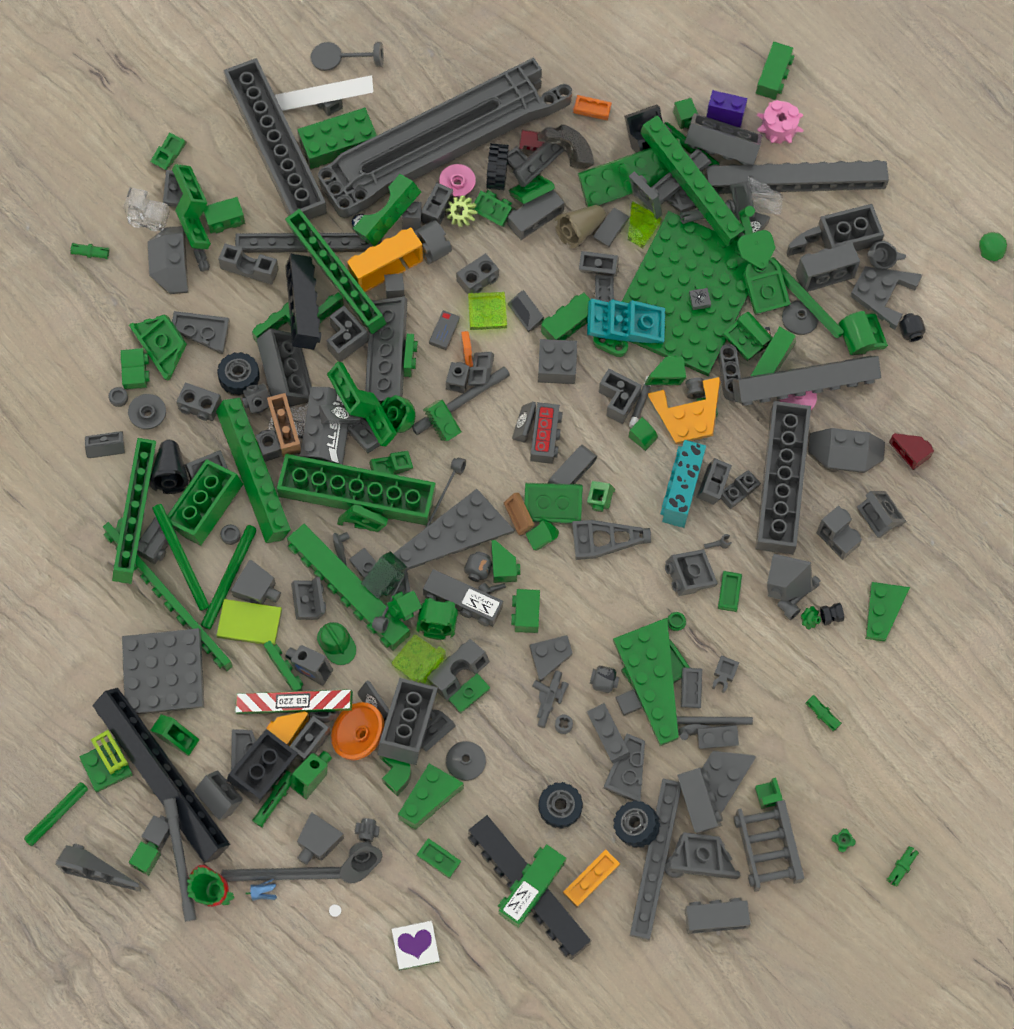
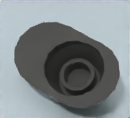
M368 840L353 845L349 850L348 859L340 869L341 879L349 884L362 881L381 862L383 857L382 851L372 846Z

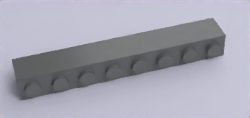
M866 356L733 379L732 384L735 402L742 403V406L752 405L755 400L769 402L772 397L786 399L789 394L803 396L806 395V391L820 393L823 392L824 388L837 390L841 389V385L854 387L858 386V382H864V384L875 383V379H881L879 356Z

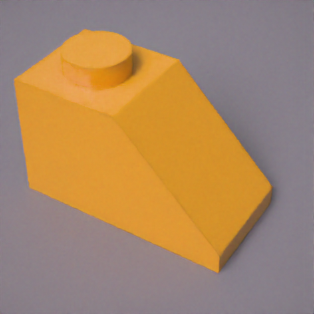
M304 711L277 717L274 722L271 721L266 729L290 747L310 719L309 714Z

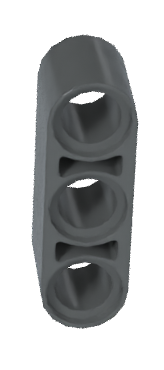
M726 344L722 346L718 359L723 395L727 400L735 401L734 392L730 391L729 388H733V379L741 378L736 348L731 344ZM724 354H729L732 357H725ZM726 371H732L734 374L730 375Z
M583 444L580 445L553 474L548 483L575 484L594 464L597 455Z

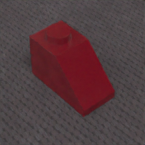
M894 433L889 441V444L913 470L931 458L934 452L930 442L924 440L921 436Z

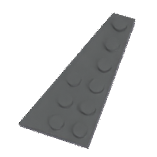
M475 489L394 552L391 558L404 572L424 565L426 562L470 549L489 540L498 539V537L503 535H510L515 530L481 492Z

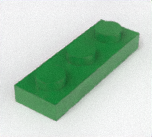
M271 641L263 644L265 651L291 690L303 691V682L298 675L294 677L291 672L293 670L288 660L284 661L280 656L283 653L277 644L273 645Z

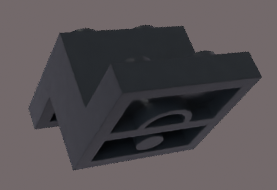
M657 104L624 116L631 149L636 153L651 148L640 132L643 124L658 115L662 120L660 106Z

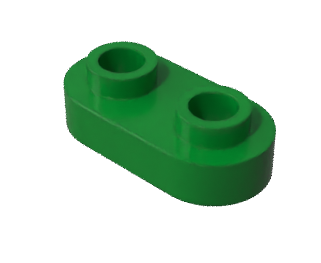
M593 336V344L597 348L615 357H623L628 352L627 341ZM616 347H620L622 350H616Z

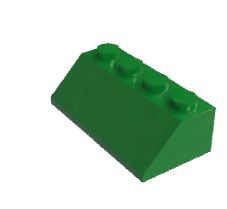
M206 459L167 515L171 525L183 537L202 546L243 486L239 476Z

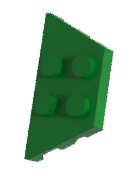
M164 314L154 319H145L144 322L130 323V328L164 379L169 381L187 345L169 316Z

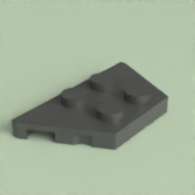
M712 751L702 768L708 771L711 782H709V786L716 794L717 801L715 805L717 810L721 811V814L756 759V756Z
M685 832L680 835L667 868V872L738 879L741 876L739 870L735 871L730 862L732 858L729 852L726 851L724 843L719 836Z

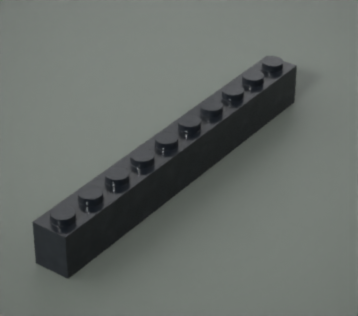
M119 688L104 691L92 705L98 716L101 717L164 806L163 800L176 799L180 830L197 852L199 858L204 863L217 859L231 845Z

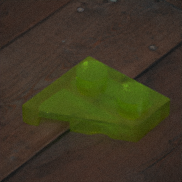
M633 201L631 203L627 240L644 248L661 224L663 218L659 217L656 219L653 212Z

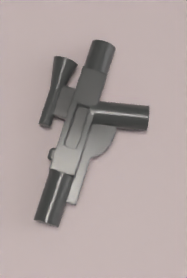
M555 671L550 687L537 680L533 683L532 687L540 691L539 701L541 706L537 718H539L538 727L545 728L550 711L553 710L554 699H558L557 703L561 704L564 693L569 686V683L562 682L561 689H558L563 674L560 671Z

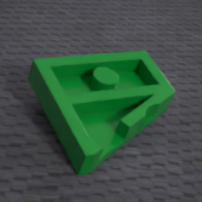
M354 504L338 518L337 524L343 526L344 522L354 523V528L379 532L387 525L388 518L383 517L380 513L371 512L361 505Z

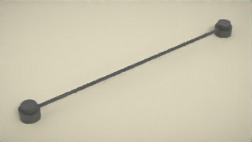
M458 457L452 460L451 469H453V472L425 528L430 525L454 474H462L464 472L466 459ZM407 571L403 572L392 596L397 593ZM388 606L382 616L375 617L373 620L372 628H375L377 632L384 633L388 627L389 619L385 618L389 609Z

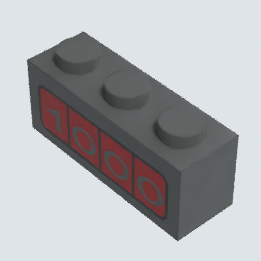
M537 402L531 462L553 464V458H557L558 446H555V442L560 440L561 429H557V425L562 423L563 412H559L560 405Z

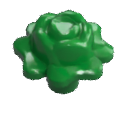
M811 606L806 608L801 614L802 625L806 629L815 628L816 624L821 622V617L818 616L819 610Z

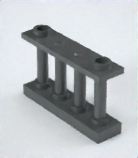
M785 800L777 801L773 811L743 816L742 809H738L736 816H734L735 827L740 830L750 871L748 881L750 887L754 888V892L760 890V883L788 877L793 879L794 884L802 883L805 878ZM775 819L779 822L780 827L775 831L748 836L746 824ZM776 838L783 839L785 847H782V850L753 855L751 843ZM779 858L788 859L790 867H787L786 870L761 875L757 873L755 863Z

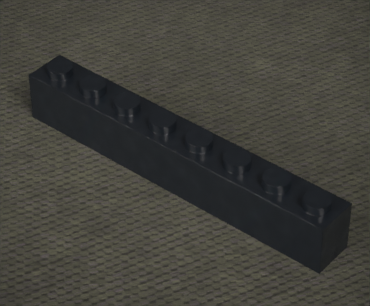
M486 815L468 830V839L474 847L478 845L482 850V857L486 862H492L495 866L493 870L500 878H505L508 882L506 885L510 890L516 880L520 881L524 876L522 871L528 863L489 816ZM547 888L532 909L534 914L532 917L539 926L542 924L547 929L545 933L551 941L556 940L560 945L558 949L563 956H569L572 960L591 944V940Z

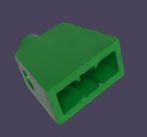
M325 751L319 756L312 753L292 773L291 788L307 800L326 777L328 763L332 760V757Z

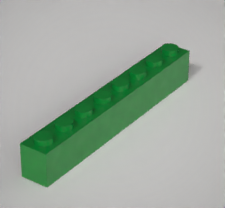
M657 115L643 124L640 134L724 244L729 246L743 235L745 228Z
M301 209L285 218L290 230L343 296L368 331L373 334L385 326L387 323L382 313Z
M240 398L223 400L216 413L266 543L283 541L291 529Z
M137 438L113 569L112 581L132 584L155 455V440Z
M305 523L287 538L288 549L294 555L298 554L304 566L307 568L311 567L315 571L314 575L320 577V581L324 580L328 584L326 586L332 594L336 593L340 597L341 603L346 608L350 607L354 611L353 615L359 621L363 620L367 624L366 628L373 635L376 633L381 638L379 641L385 648L390 647L394 651L410 636V629L400 619L395 621L389 613V609L385 615V618L389 619L386 631L380 633L375 631V628H372L374 618L382 616L387 606Z

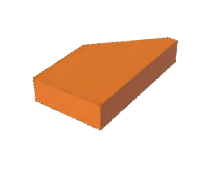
M464 331L461 332V341L465 364L470 369V367H473L469 332Z

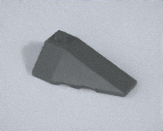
M66 845L56 861V866L62 873L141 892L142 888L137 882L85 850V847L82 845Z

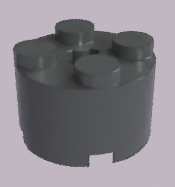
M431 221L414 231L422 243L423 257L428 265L452 252L450 241H446L444 237L446 233L437 221Z

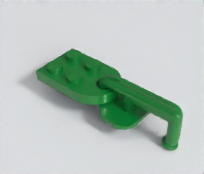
M747 206L739 211V219L745 231L744 235L738 239L737 246L741 258L748 262L744 269V280L754 314L756 315L791 305L780 266L771 258L775 251L773 236L767 230L753 232L749 217L754 215L755 209L753 206Z

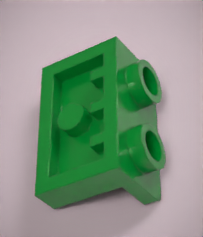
M490 190L486 192L480 191L474 202L476 207L472 210L504 227L509 214L516 208L511 206L512 202L504 198L502 201L497 199V194Z

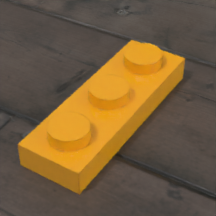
M605 849L563 891V894L578 907L620 863Z

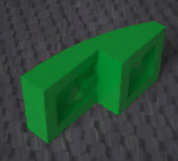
M169 132L162 147L159 146L150 162L167 170L184 148L186 141Z
M408 451L390 453L389 457L375 458L369 462L371 470L394 475L413 469Z

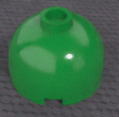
M393 395L391 398L387 397L382 402L381 406L397 433H404L414 425L416 411L410 400L402 396Z

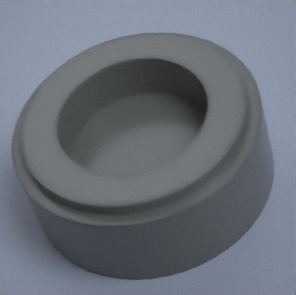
M115 387L109 392V401L113 406L121 407L127 403L128 394L124 388Z
M229 524L222 528L220 535L224 543L233 545L239 541L240 531L237 526Z

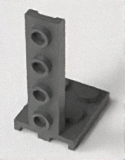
M697 149L689 156L700 171L711 164V160L700 149ZM635 171L629 175L633 195L643 202V206L647 210L650 209L654 213L656 219L662 215L661 205L682 188L670 172L651 188L647 185L648 182L642 175L639 176Z

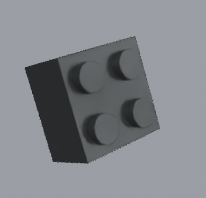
M540 339L539 383L575 384L577 341Z

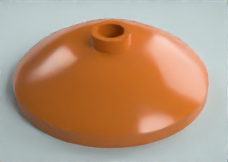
M359 702L352 704V711H342L339 714L331 733L332 745L338 755L347 760H359L368 756L376 749L384 729V719L378 708L370 703Z

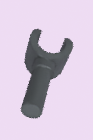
M724 534L720 540L704 544V548L721 546L726 549L732 542L726 543L724 540L728 539L730 535Z
M483 583L478 587V590L491 594V592L506 588V585L503 583L488 587L486 583Z

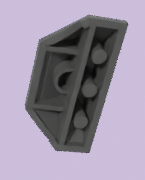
M182 226L166 227L148 241L149 276L169 294L188 293L185 232Z
M829 428L810 433L808 452L827 469L865 473L884 460L885 441L870 432Z

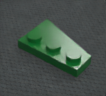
M871 582L865 639L885 642L910 587Z

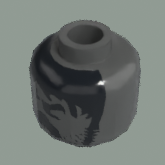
M600 665L593 669L590 684H592L593 689L596 691L611 693L613 688L617 689L620 677L616 676L615 669Z

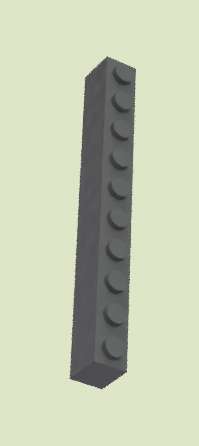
M858 160L855 162L838 161L836 163L802 162L800 164L707 166L705 178L718 194H732L730 184L749 181L751 193L886 189L889 181L887 161L880 160L871 162Z

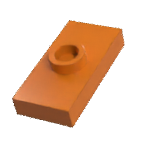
M577 95L573 113L608 121L612 102Z

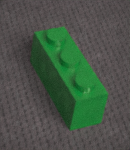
M773 41L755 94L776 100L778 94H782L784 88L782 81L783 79L787 80L790 71L787 69L788 65L792 66L795 55H792L794 47Z
M584 292L579 296H574L569 304L561 306L556 311V314L552 317L548 316L542 321L541 333L549 340H566L588 323V301L590 298Z

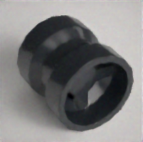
M834 603L830 607L827 605L820 607V616L824 625H829L832 621H844L845 617L841 603Z

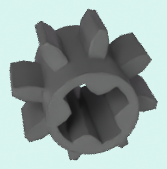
M362 818L361 823H356L355 834L359 835L358 839L373 842L374 837L378 838L380 826H376L377 821Z

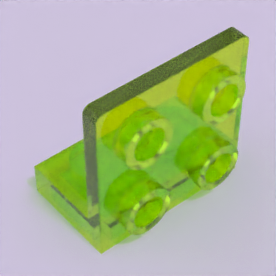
M414 634L391 664L411 680L425 684L430 673L437 669L446 658V650L440 646L435 649L425 640Z

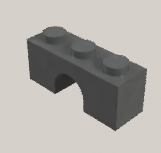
M226 243L218 258L222 270L273 285L279 270L277 259L259 254L258 259H254L245 255L242 248Z
M469 639L454 654L447 657L437 669H434L427 679L431 686L438 687L437 693L447 701L461 688L456 678L459 671L467 669L476 675L490 661L486 652Z

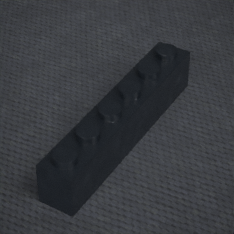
M290 253L285 268L292 347L314 350L316 344L321 341V332H319L320 318L317 316L319 305L316 304L318 293L315 291V265L312 264V257Z

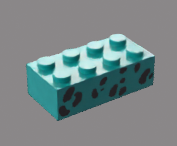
M684 440L683 446H678L660 515H663V523L682 528L685 527L706 445Z

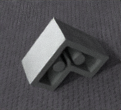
M345 306L329 316L331 327L336 331V334L326 340L327 348L338 362L343 361L368 342L367 330Z
M609 368L599 384V393L612 399L607 407L606 416L623 424L640 396L642 385Z
M838 505L821 520L816 533L843 560L859 547L862 539L859 532L849 526L852 520L849 512Z

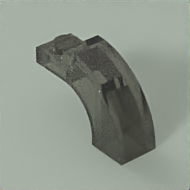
M562 124L556 129L547 127L538 133V141L557 144L566 151L570 167L586 170L594 165L592 150L588 142L572 127Z

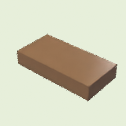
M520 493L511 495L504 502V505L518 535H524L535 525Z

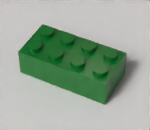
M366 107L297 129L299 142L310 170L332 163L341 153L377 136Z

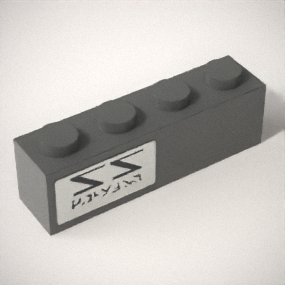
M434 569L423 587L425 598H431L439 602L451 601L455 603V608L462 616L475 618L484 626L490 625L493 627L503 608V600Z

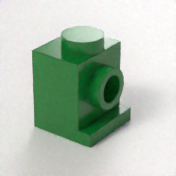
M592 481L587 503L592 507V510L603 512L604 509H609L615 488L610 483Z

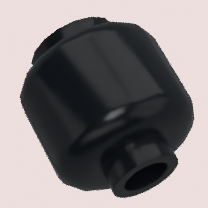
M909 313L904 315L903 319L899 322V328L905 340L915 342L923 338L926 328L921 316Z

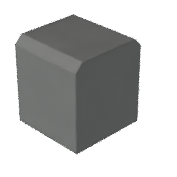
M403 273L384 275L386 298L404 297Z

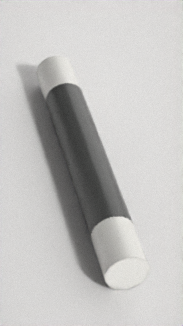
M645 382L629 423L631 428L640 418L651 385H645Z

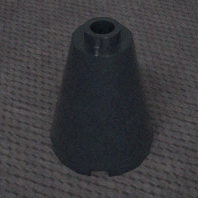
M165 440L158 449L150 477V487L154 491H157V489L162 490L163 494H176L184 491V487L188 486L189 480L179 444L173 440Z

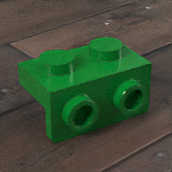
M408 333L405 341L404 377H412V369H416L414 352L418 350V341H415L414 334Z

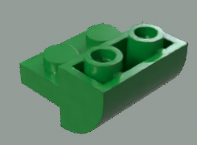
M865 311L856 312L846 316L838 323L844 330L843 337L850 355L866 354L869 350H881L888 346L876 313L865 314Z
M750 312L741 315L722 334L747 362L758 352L763 351L773 338Z

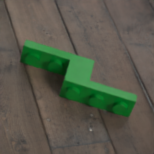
M174 164L172 171L183 193L175 212L191 247L209 249L211 243L200 221V217L208 202L191 166Z
M339 292L329 296L319 306L317 316L320 318V323L344 306L343 296ZM288 302L277 313H272L264 323L254 327L252 335L256 343V339L269 329L278 330L286 323L290 325Z
M337 361L327 373V376L349 415L365 418L380 445L387 447L397 435V432L374 393L359 390L345 365Z

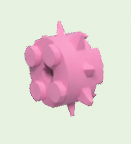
M779 100L770 102L765 113L757 114L763 120L762 125L757 130L764 133L771 143L780 144L783 141H787L790 144L796 132L804 131L798 126L803 114L799 113L798 108L788 102Z

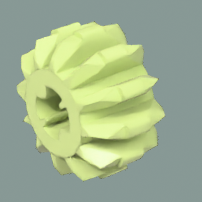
M461 195L460 199L454 197V203L448 202L451 209H446V212L450 213L447 218L449 220L452 219L451 223L453 225L458 224L459 227H462L465 224L469 226V220H475L472 215L477 214V211L472 209L476 207V204L471 203V198L466 199L465 196Z

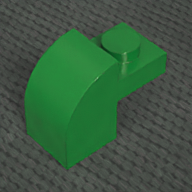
M379 756L391 769L382 778L383 784L398 796L410 782V764Z

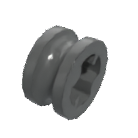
M566 714L558 716L555 721L556 731L560 734L569 733L573 726L572 718ZM561 720L568 722L567 728H564V726L563 728L560 727Z

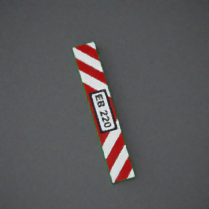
M350 689L237 693L235 713L265 714L304 711H352L353 691Z

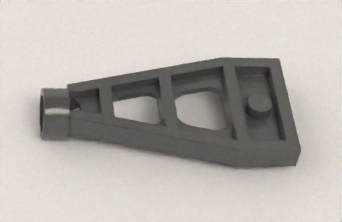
M596 520L572 521L576 560L594 559L638 544L651 543L650 528ZM595 531L607 532L610 535V542L600 547L595 546L593 533ZM617 531L627 532L629 540L616 543L614 533Z

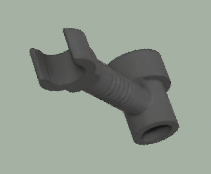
M816 575L812 578L813 590L820 585L819 582L821 581ZM807 594L788 601L780 600L777 606L785 612L784 615L789 620H792L801 611L796 604Z

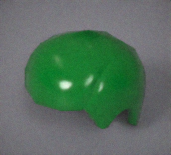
M998 232L984 234L979 241L981 256L989 261L1002 259L1007 250L1005 237Z

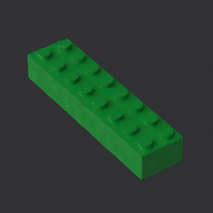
M285 454L277 492L278 497L343 510H348L354 504L361 505L371 512L380 513L385 518L427 525L436 493V483Z

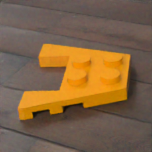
M719 377L703 381L706 395L705 400L668 408L665 390L648 393V397L676 444H681L684 440L694 441L714 435L718 393L721 383Z

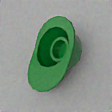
M330 622L320 628L317 634V641L326 657L336 665L350 663L356 655V645L346 628L336 622Z

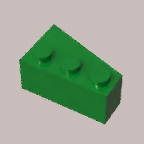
M429 763L399 811L398 820L416 830L434 815L439 808L447 804L452 797L464 789V783Z

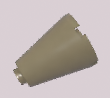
M598 205L558 215L555 218L558 224L555 226L559 238L564 244L568 243L571 245L569 248H577L603 223L606 216L605 210Z

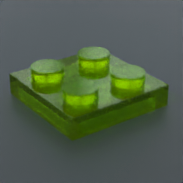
M505 292L468 293L470 330L507 328Z

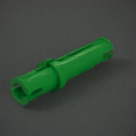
M286 770L278 784L273 786L274 790L254 819H252V822L259 827H263L283 796L286 797L288 794L287 791L291 786L292 773Z

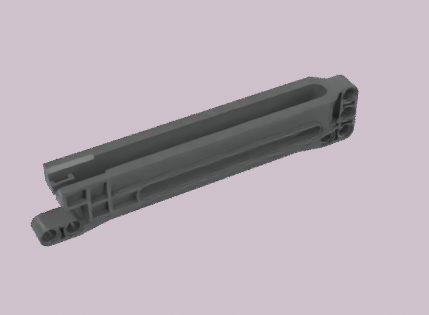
M533 57L341 153L331 164L320 169L318 173L320 187L340 217H351L370 207L389 193L388 187L399 174L413 181L527 122L550 116L569 106L572 102V88L568 84H561L543 93L539 98L537 90L541 89L542 69Z

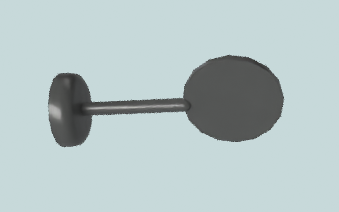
M324 42L312 50L311 62L315 68L328 71L337 67L344 57H373L374 64L377 67H383L382 42H376L373 46V52L342 53L338 45Z

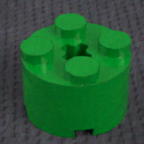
M426 598L424 603L421 604L422 608L419 609L416 631L418 633L420 631L424 632V636L430 639L444 640L449 635L452 638L455 635L458 617L455 603L451 601L439 602Z

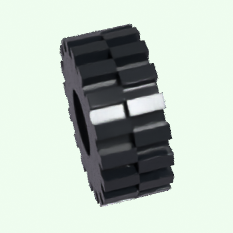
M490 143L486 189L505 190L509 145Z

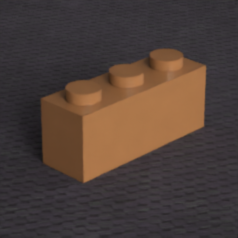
M286 393L268 397V406L282 456L300 453V442Z

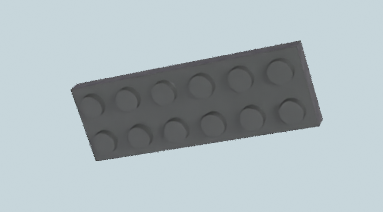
M405 296L372 301L382 313L387 324L373 334L369 332L365 391L374 393L380 404L387 397L391 398L393 395L403 397L408 299Z

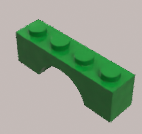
M401 174L388 187L390 198L385 207L375 214L364 215L353 227V230L362 240L374 247L421 193V190L412 180Z

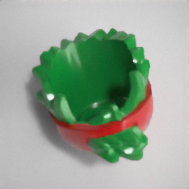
M205 864L198 865L189 874V879L187 880L189 883L187 886L188 897L193 898L195 902L212 907L229 905L230 901L235 898L233 896L234 893L229 892L227 880Z

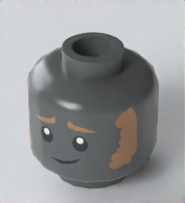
M475 552V554L469 555L464 571L472 581L479 582V580H485L490 573L492 561L487 554Z

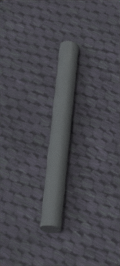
M677 716V724L753 725V717Z

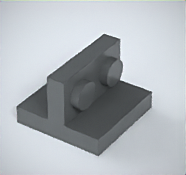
M870 491L865 495L867 499L857 506L878 538H881L895 526H902L907 522L886 491Z

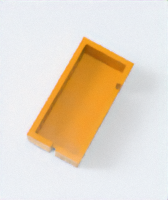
M411 227L407 230L403 229L394 237L386 238L381 244L369 247L364 253L351 257L347 261L348 270L364 292H367L384 283V275L400 274L406 271L399 258L403 259L409 269L423 262L422 243Z

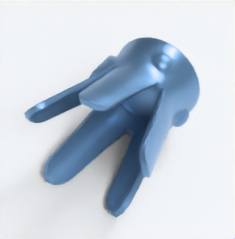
M274 879L259 885H250L251 892L245 894H251L252 901L258 899L276 900V895L261 894L272 891L276 887V884L264 885Z

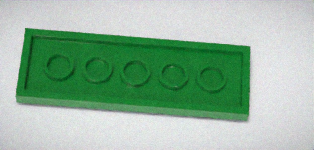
M648 148L577 174L586 206L590 207L632 194L629 175L634 171L639 176L642 175L647 180V185L652 187L666 176L669 170L653 149Z

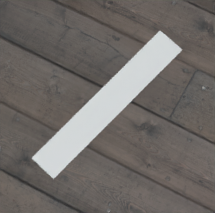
M371 75L277 94L275 97L283 111L373 93V80Z

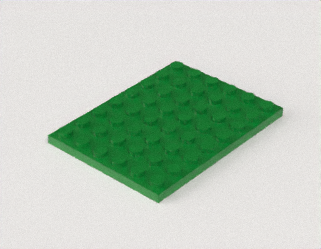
M668 211L621 301L629 303L632 300L665 308L664 342L631 343L663 357L670 355L683 357L685 367L709 376L720 354V350L727 340L722 334L735 323L749 295L744 280V269L748 262L740 256L737 246L738 240L726 246L714 230L693 221L683 224L681 220H684V218L680 219L679 215ZM707 288L711 307L692 310L689 291Z

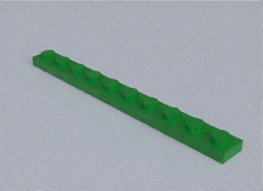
M108 522L102 526L105 531L103 535L110 544L114 542L118 547L120 534ZM137 555L134 571L137 569L141 573L139 576L146 585L148 583L151 584L153 587L151 589L157 598L162 597L165 600V607L170 612L174 611L178 615L176 619L182 626L186 625L189 629H201L202 649L206 654L211 653L215 657L213 661L220 669L222 667L226 671L233 667L231 660Z

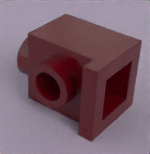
M522 129L519 149L527 146L526 149L536 151L537 148L546 142V137H543L544 134L542 132Z

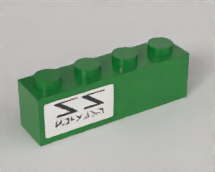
M547 844L544 848L540 847L534 855L535 861L532 865L529 863L522 871L524 875L520 881L516 880L510 888L512 893L508 898L504 897L498 905L500 908L499 915L518 929L566 863L567 858Z

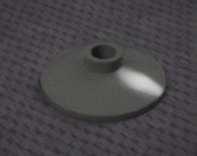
M801 301L791 302V305L786 306L782 313V322L786 329L798 335L811 333L819 322ZM798 313H802L805 316L801 317L798 315Z
M142 394L130 403L128 416L136 427L152 429L163 422L166 416V407L158 396ZM147 412L151 413L150 416H145Z
M469 741L455 744L447 753L446 765L448 771L459 780L468 781L477 778L483 772L486 765L484 751L480 746ZM464 756H468L470 760L468 762H464L462 758Z

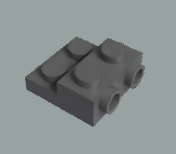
M704 549L671 555L665 561V571L671 575L673 580L671 584L672 589L675 592L677 591L678 596L693 594L698 590L715 587L718 584Z

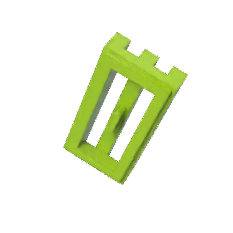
M109 730L91 739L110 774H113L115 770L121 769L122 766L128 765ZM105 736H108L122 760L121 762H117L104 739ZM98 740L102 742L114 766L111 767L97 744Z

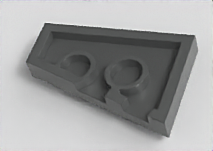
M174 311L172 322L182 336L224 354L230 323L229 318Z

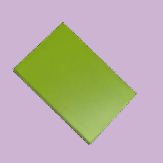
M224 599L216 636L217 638L256 644H265L271 641L275 645L282 607Z

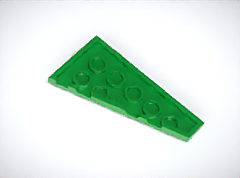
M667 618L613 638L614 645L659 746L679 738Z

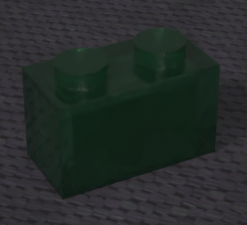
M390 551L380 557L361 584L377 599L384 595L387 597L394 590L392 586L395 582L398 583L405 574L403 572L407 566Z

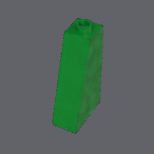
M779 326L751 376L778 372L796 344V335Z

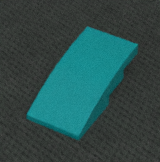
M592 298L588 301L587 335L629 342H664L665 308L632 300L629 303L612 299L609 302Z

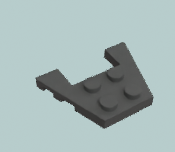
M865 266L850 297L867 310L871 309L880 320H885L890 324L889 327L896 330L903 314L887 308L886 305L897 284L915 291L921 281L922 274Z

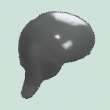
M887 241L873 243L867 252L871 265L878 269L892 268L897 260L906 258L905 254L897 252L896 248Z

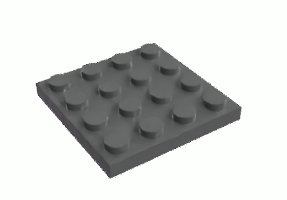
M201 629L122 636L124 697L137 714L204 708Z

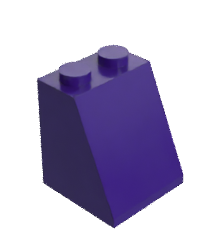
M712 90L706 117L741 128L748 98Z

